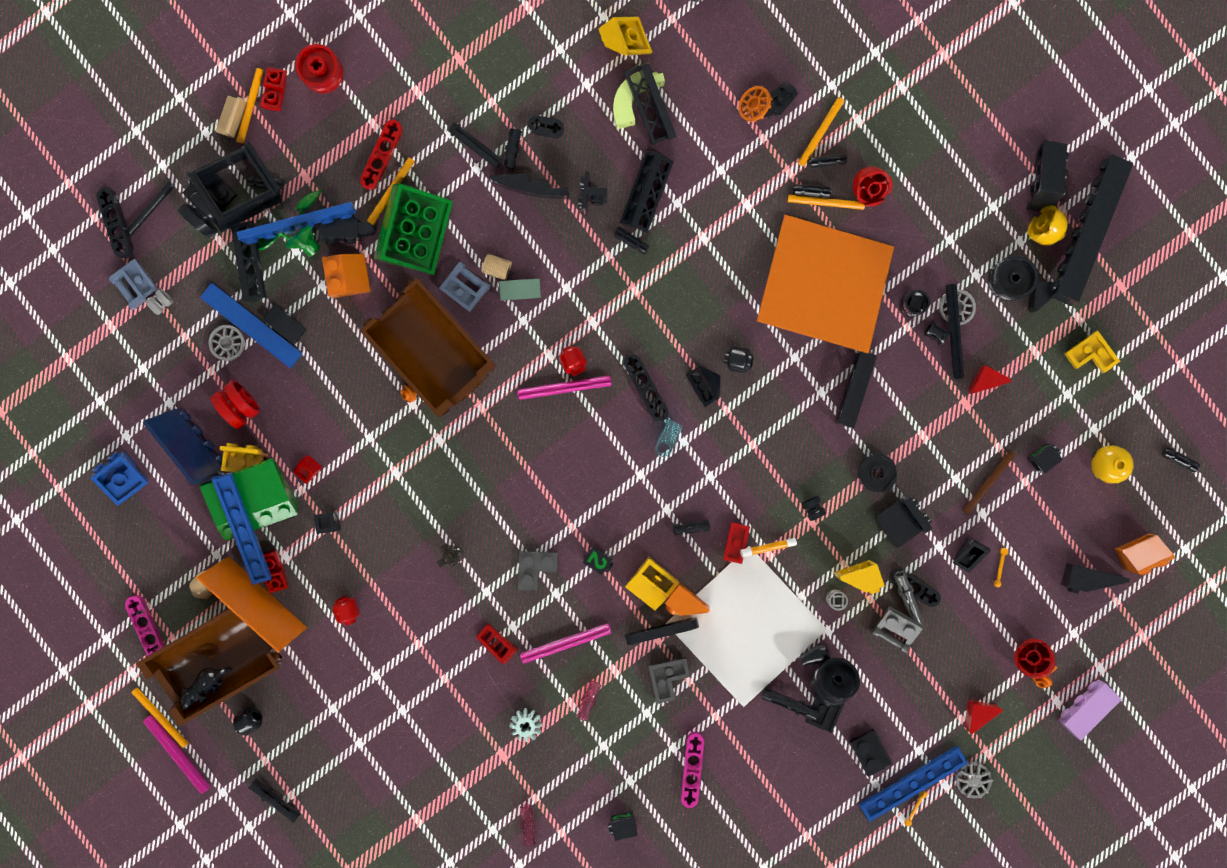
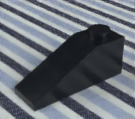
M1066 563L1061 585L1068 587L1067 591L1079 594L1080 590L1089 592L1129 583L1130 578Z

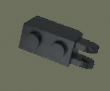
M354 215L347 219L335 218L333 222L328 224L319 223V239L325 241V244H337V241H344L345 244H356V241H362V237L373 236L376 233V228L372 224L361 222Z

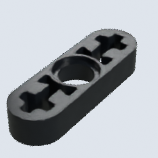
M893 569L889 574V581L896 587L898 585L895 582L894 574L898 571H903L901 569ZM906 572L907 578H910L908 580L910 585L917 582L920 586L919 591L913 593L914 597L929 607L937 606L941 601L940 594ZM923 592H926L929 595H932L934 593L933 597L935 598V600L929 601L927 597L922 595Z

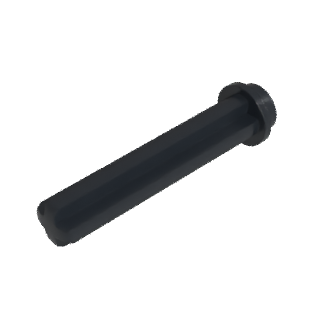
M454 122L448 130L451 137L455 136L493 167L498 168L501 165L502 158L464 130L460 123Z

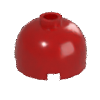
M870 166L861 169L855 175L852 191L860 203L868 207L877 206L885 201L884 197H886L887 193L890 195L893 183L885 170L876 166Z
M1034 638L1025 640L1015 650V665L1027 677L1034 679L1045 678L1055 668V653L1042 640Z

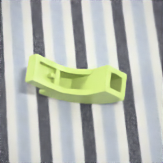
M640 72L630 76L632 82L639 85L641 80ZM653 72L657 87L664 86L665 79L663 73ZM626 80L620 85L614 98L613 113L617 130L635 125L632 110L634 99Z

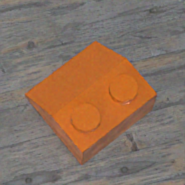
M339 254L322 257L328 296L338 298L371 292L365 254Z
M681 583L665 602L667 605L666 609L674 616L676 613L679 616L703 614L710 611L709 605Z

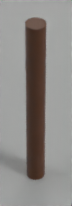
M1009 450L962 510L965 514L969 515L1015 457V453Z

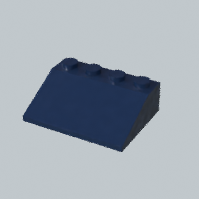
M173 409L142 422L191 485L211 481L213 477L224 473L221 471L223 456L217 454L214 450V444L210 440L205 439L202 435V429L198 425H194L190 420L192 418L186 410Z

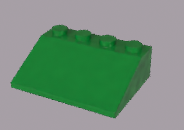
M400 183L393 184L374 259L434 275L453 201Z
M273 458L233 472L254 530L297 515L298 501ZM212 480L200 484L199 487L218 531L225 541L234 538Z

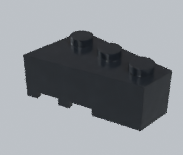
M1044 140L1038 148L1033 174H1036L1035 185L1030 186L1029 192H1033L1030 203H1027V210L1040 212V210L1047 206H1055L1061 197L1065 196L1067 187L1064 186L1068 174L1066 163L1069 158L1067 144Z

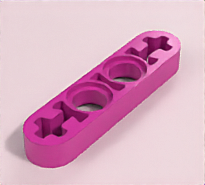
M139 595L129 597L125 602V608L144 651L149 656L164 647L165 644L144 598ZM134 602H139L137 607H132ZM143 610V613L135 615V613ZM141 616L145 617L148 621L145 627L139 624ZM148 634L155 636L154 644L147 642L146 637ZM157 645L159 646L158 648L151 650V648Z
M696 731L689 733L686 739L681 802L687 808L695 807L699 799L704 739L702 734ZM694 737H698L700 741L696 744L697 751L693 750V742L690 741ZM695 755L699 758L696 765L689 764L688 758ZM688 775H695L697 781L694 784H689L686 781ZM688 788L692 789V797L695 798L691 799V802H687L685 798L688 797Z

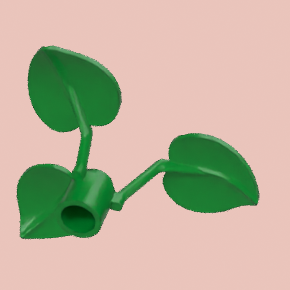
M321 189L307 194L298 202L295 209L299 211L300 215H303L304 210L308 209L324 190ZM306 226L291 238L284 233H278L275 238L271 239L263 237L258 243V250L268 248L278 237H284L288 240L285 244L286 248H301L309 257L318 252L320 246L313 239L312 226Z

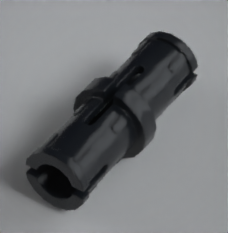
M510 128L508 143L505 145L506 155L503 167L508 169H515L517 155L520 152L519 144L522 131L519 129Z

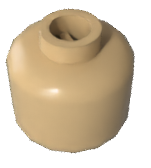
M200 571L190 582L192 595L198 599H208L213 595L211 591L196 579L197 576L205 571Z

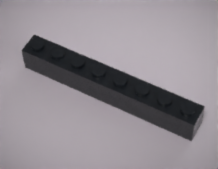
M1112 154L1107 159H1103L1099 164L1098 170L1100 172L1092 182V192L1085 199L1086 207L1078 217V221H1080L1078 227L1071 234L1073 240L1064 252L1065 260L1059 265L1057 270L1059 275L1050 287V290H1052L1051 298L1069 306L1080 301L1134 163Z

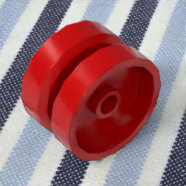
M308 45L300 51L296 58L295 67L298 76L314 92L322 94L332 92L342 82L344 75L343 66L334 52L325 45Z
M233 379L224 386L225 392L218 390L210 397L218 413L236 429H240L247 423V417L254 418L261 411L252 395L239 382Z

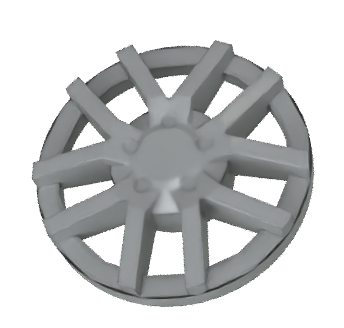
M957 289L959 315L961 318L960 325H963L973 318L976 312V303L970 293ZM945 294L940 301L939 313L942 319L949 323L948 315L945 316L943 312L948 310L947 308L943 309V303L947 304ZM962 294L966 295L963 301L960 300ZM968 298L970 299L972 305L965 304ZM966 307L972 308V312L965 311ZM964 314L970 315L966 320L964 319Z
M222 325L213 330L208 344L211 353L216 358L230 361L241 356L246 343L244 335L239 329L231 325ZM227 328L231 329L230 335H227ZM221 329H223V336L217 333ZM236 331L239 334V336L233 337L234 332ZM217 335L220 337L219 341L214 340L213 337ZM241 338V343H235L236 339ZM212 342H215L219 345L213 349ZM235 346H241L240 350L238 351ZM221 348L222 351L218 355L216 352ZM232 349L236 354L234 356H232L230 350ZM225 353H227V355H228L229 358H225V357H222V356H223Z
M969 762L957 771L955 782L958 790L964 796L975 799L982 798V796L989 793L988 791L991 788L993 779L990 771L984 765L978 762ZM973 766H977L976 772H973ZM969 767V773L964 772L963 770ZM980 768H983L985 772L980 773ZM960 774L966 775V778H960ZM988 775V779L982 780V777ZM959 781L964 782L965 784L962 787H960ZM980 786H981L982 789L984 790V791L981 792V793H979V791H978V788H979ZM968 787H970V789L968 790V792L965 793L964 791H965ZM975 790L977 794H976V795H971V794L973 793V791Z

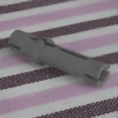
M898 571L894 574L899 588L898 593L903 598L909 617L922 624L924 620L913 594V586L910 585L906 572Z

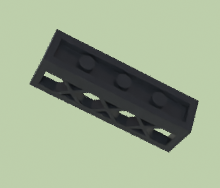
M644 62L624 71V76L651 144L655 145L666 139L671 140L677 137L649 63ZM637 70L641 74L639 85L633 83L629 75ZM640 89L648 92L649 96L646 103L639 101L638 94ZM648 107L655 110L656 115L653 121L648 120L645 116ZM655 125L661 127L664 133L663 136L654 139L652 134Z
M645 152L620 220L622 225L634 227L643 233H648L674 161L658 152ZM661 161L666 163L662 172H660L659 168ZM657 179L658 187L654 190L653 182ZM651 197L652 204L647 208L646 201ZM644 215L645 223L641 226L638 223L641 216Z
M247 221L231 227L243 301L258 302L261 298H266L258 243L246 244L240 241L237 236L238 231L246 230L248 227L249 229L255 227L254 221Z
M857 351L837 413L836 424L854 429L877 355Z

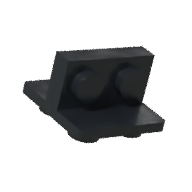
M585 171V176H581L580 182L583 196L579 195L578 201L579 211H582L583 216H587L588 202H591L592 205L602 206L603 203H607L608 199L607 188L590 187V172Z

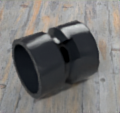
M914 290L905 294L899 303L900 311L907 317H916L924 314L930 307L928 294L922 290Z

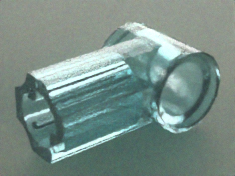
M670 419L667 420L654 447V452L658 457L663 458L670 455L683 428L682 425ZM664 443L668 446L666 454H661L658 451L659 444Z

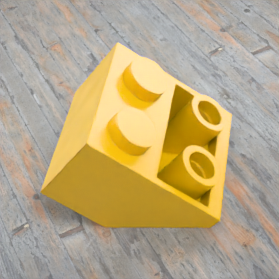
M648 557L625 587L653 610H656L679 585V580Z

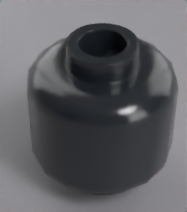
M732 347L729 352H726L724 363L728 365L730 371L745 373L748 369H751L754 361V355L751 354L750 350L742 347Z
M253 707L244 708L233 718L234 730L243 736L251 735L262 725L263 717L261 712Z

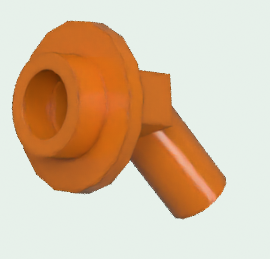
M408 384L403 385L400 391L403 400L408 403L417 400L416 392Z
M1049 675L1040 679L1032 678L1040 688L1052 685Z

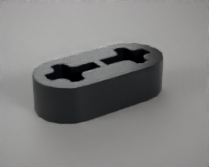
M533 116L528 121V127L532 134L555 139L560 138L564 133V126L560 120ZM536 121H539L540 125L545 126V128L538 127V129L535 130L532 124H535ZM558 125V128L561 130H558L556 133H553V130L548 128Z

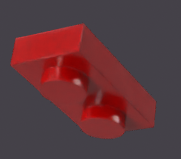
M731 522L723 560L742 564L743 557H741L740 550L746 548L750 526Z

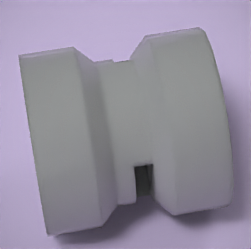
M160 288L153 297L146 299L145 303L155 314L159 315L166 306L169 307L173 304V300Z
M833 589L827 593L826 602L832 609L840 611L846 608L848 598L840 590Z

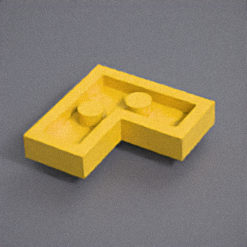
M1098 330L1064 353L1075 369H1078L1092 359L1101 373H1105L1121 362Z

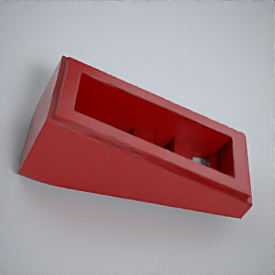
M489 623L475 637L501 664L507 663L518 651L508 639ZM491 632L490 637L485 640L484 637ZM496 637L497 640L491 645L490 642ZM500 643H502L503 645H502L501 648L497 651V650H496L497 646H498ZM507 648L508 651H507V653L503 656L502 653H503L504 650Z

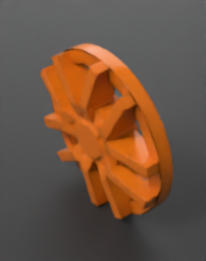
M754 86L748 89L739 102L740 116L749 122H757L760 118L763 119L768 109L771 108L772 98L769 91L762 86Z

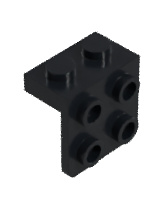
M903 496L875 517L878 525L896 548L901 547L920 532L927 533L933 529L930 525V518L926 513H921L919 510L920 504L914 497Z

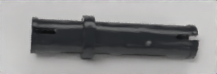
M766 687L761 697L763 700L795 712V715L799 716L800 714L816 721L820 709L805 704L802 700H794Z
M257 778L248 787V789L262 798V802L266 801L292 823L300 816V812L272 792V788L269 789L263 785Z

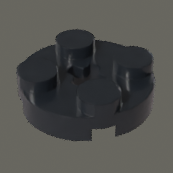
M872 454L862 460L857 476L862 486L872 492L886 491L897 480L896 465L886 455ZM880 468L882 476L875 478L873 470Z

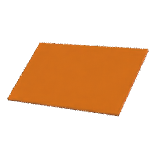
M229 556L196 577L198 581L278 653L308 628L259 583L252 585L248 573Z

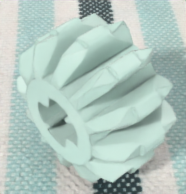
M524 708L523 714L518 710L516 712L517 716H512L511 720L514 723L510 724V728L514 729L512 735L519 734L518 741L524 737L525 742H528L529 736L532 740H535V734L541 733L539 728L542 727L543 723L538 721L540 715L533 716L535 710L528 714L527 708ZM528 722L529 726L524 728L523 725Z

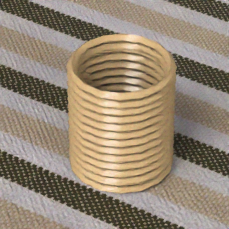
M487 254L482 266V273L505 281L509 275L512 262Z

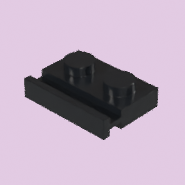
M815 698L812 707L820 709L816 721L806 717L805 722L832 733L844 704L830 707L820 703Z
M874 728L870 732L849 741L868 777L885 769L886 766L892 765Z

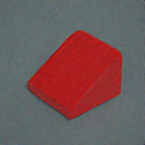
M307 455L298 463L293 473L307 485L321 470L322 466L311 456Z

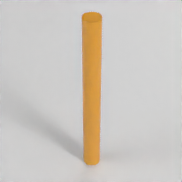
M256 68L236 139V142L244 144L264 70Z
M838 97L799 159V165L804 167L844 103L842 98Z
M409 157L407 158L367 222L374 225L388 203L392 185L401 184L414 164V160Z
M789 194L787 202L861 210L865 208V205L859 201Z
M138 687L131 692L182 748L189 743Z

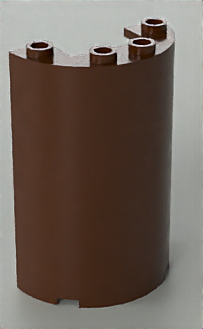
M412 278L405 284L404 293L396 298V303L392 307H386L382 311L380 318H369L366 320L360 331L439 418L448 413L450 407H456L488 378V372L494 371L496 365L420 280Z
M228 609L138 661L136 665L146 679L153 675L156 677L174 703L169 712L180 727L280 669L283 656L232 610ZM227 666L232 667L233 671L221 677L223 683L221 687L213 694L211 692L206 694V702L202 704L199 699L187 709H180L183 695L182 688L188 689L194 683L201 670L206 668L221 669Z

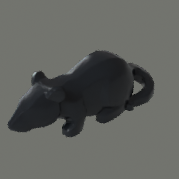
M227 666L221 669L206 668L201 670L194 683L188 689L182 688L183 695L180 709H187L199 699L202 704L206 702V694L209 692L213 694L223 684L221 677L233 671L232 667Z

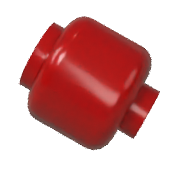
M567 346L559 356V361L567 374L578 375L585 370L587 359L579 347Z
M349 596L336 599L334 601L335 604L332 606L336 622L344 623L345 626L355 623L356 618L360 615L356 600L349 598Z

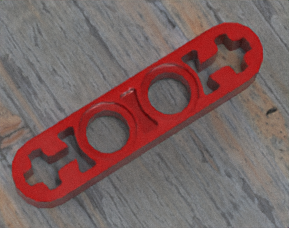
M389 120L384 125L361 175L360 183L367 190L371 191L378 187L402 136L403 127L397 120ZM396 125L398 131H394L391 135V130L389 128L390 126L394 127ZM388 135V136L390 137V135H391V137L394 139V141H392L390 138L385 137V136ZM383 142H389L391 144V147L388 151L384 152L381 150V144ZM376 159H381L383 162L382 167L379 169L373 168V161ZM371 169L373 172L378 173V175L376 176L375 174H373L372 176V173L369 172V170ZM372 176V180L374 181V183H370L367 186V182L365 180L366 178L370 179Z

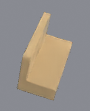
M227 96L215 132L236 139L247 102L240 97Z

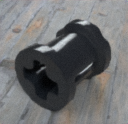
M932 321L923 335L931 337L937 341L938 345H942L950 331L943 330L936 325V322Z

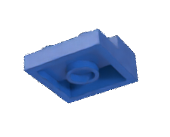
M124 451L121 453L114 452L108 457L109 462L105 465L102 463L98 464L92 470L94 473L90 478L117 506L149 482L136 468L137 464Z

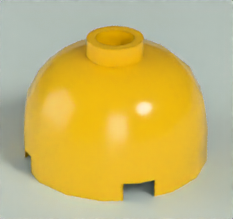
M1050 205L1040 210L1042 214L1038 218L1035 216L1028 226L1027 234L1030 236V239L1040 245H1052L1064 238L1068 222L1065 214L1055 206Z
M1104 446L1098 449L1091 461V469L1094 475L1101 481L1110 484L1125 481L1132 474L1134 468L1131 454L1119 446Z

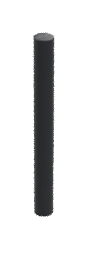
M168 181L128 227L130 237L175 187L172 182Z

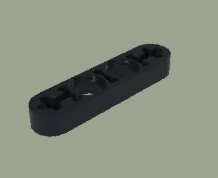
M103 187L99 189L96 196L112 250L115 255L121 258H129L133 254L134 248L118 196L115 191ZM115 209L116 216L110 219L109 212ZM117 227H121V234L119 236L114 235Z
M635 354L627 355L624 359V366L651 416L656 421H664L668 417V409L641 359ZM628 359H637V369L642 367L643 370L632 375L631 372L635 370L632 366H627V363H629ZM639 374H644L647 377V382L644 385H639L636 382V377ZM648 391L656 393V399L652 402L647 401L645 398V394ZM660 400L661 404H658L660 410H665V413H663L664 417H656L655 413L657 410L655 407L651 409L649 405H653Z
M692 617L631 632L625 635L627 645L638 644L699 628L697 617Z

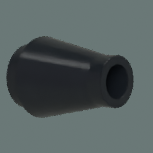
M819 644L805 654L800 655L803 665L807 666L824 663L830 659V655L825 644L821 646Z

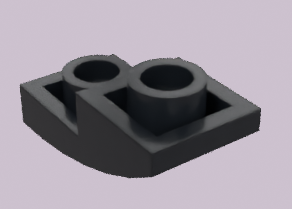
M275 304L263 319L294 344L298 342L306 331V328L299 321L290 317L280 306Z

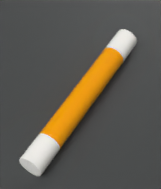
M795 538L751 547L740 550L741 557H747L797 545V541Z

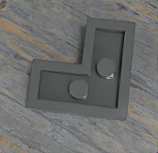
M520 551L518 590H538V571L557 572L558 552Z
M686 657L649 665L657 704L676 700L672 681L690 677Z

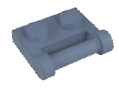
M133 259L109 277L110 282L116 285L127 300L131 310L140 307L146 299L153 296L159 289L137 259ZM123 277H125V279L136 292L138 297H133V295L127 289L125 284L122 282Z
M459 262L439 289L471 312L491 285L488 282L484 283L466 269L462 262ZM461 274L480 289L476 293L456 277Z

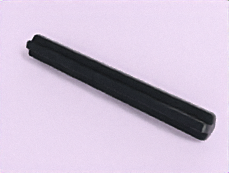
M947 284L946 297L953 378L963 379L964 366L957 285Z

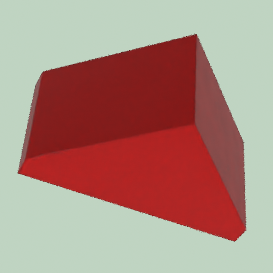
M980 366L968 389V393L973 394L1010 383L1011 379L988 366Z
M968 700L964 727L973 734L1003 711L996 704Z

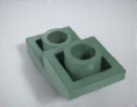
M540 279L498 281L500 301L541 298Z

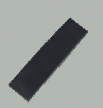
M529 174L490 175V180L493 184L513 192L548 199H569L568 188H549L548 181L530 182Z

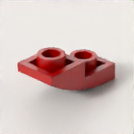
M267 67L263 82L265 89L260 104L262 109L281 112L286 88V70Z
M277 549L264 552L265 560L272 575L271 580L265 581L269 593L287 589L289 586Z

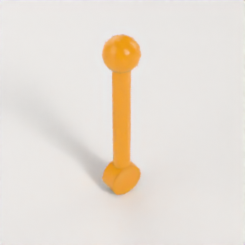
M1006 548L1000 549L1001 558L997 579L994 581L995 587L1001 586L1000 579L1005 555L1008 554V549Z
M925 790L919 793L920 797L918 798L911 814L909 815L908 819L904 821V824L908 827L912 825L911 820L914 817L921 801L923 800V798L927 797V792Z

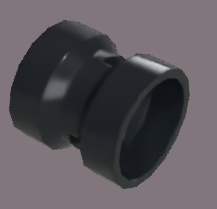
M819 496L812 497L801 504L808 513L809 521H814L827 514L825 508L820 504Z

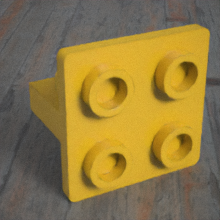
M227 443L226 446H220L219 449L223 451L221 471L233 473L263 462L264 458H268V454L264 453L263 449L252 445H246L244 448L238 446V444Z

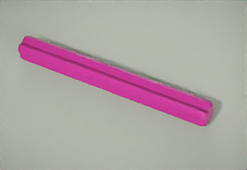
M608 375L519 389L517 394L518 398L522 400L611 386L612 382L611 377Z
M607 623L520 654L521 661L525 664L611 634L610 625Z
M152 715L145 718L143 723L201 794L208 790L210 785L161 724Z

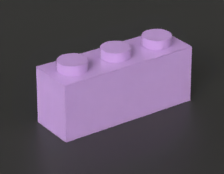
M1100 680L1094 681L1088 686V690L1083 695H1079L1074 700V704L1070 708L1065 709L1061 713L1058 721L1073 736L1082 740L1122 699L1106 683Z

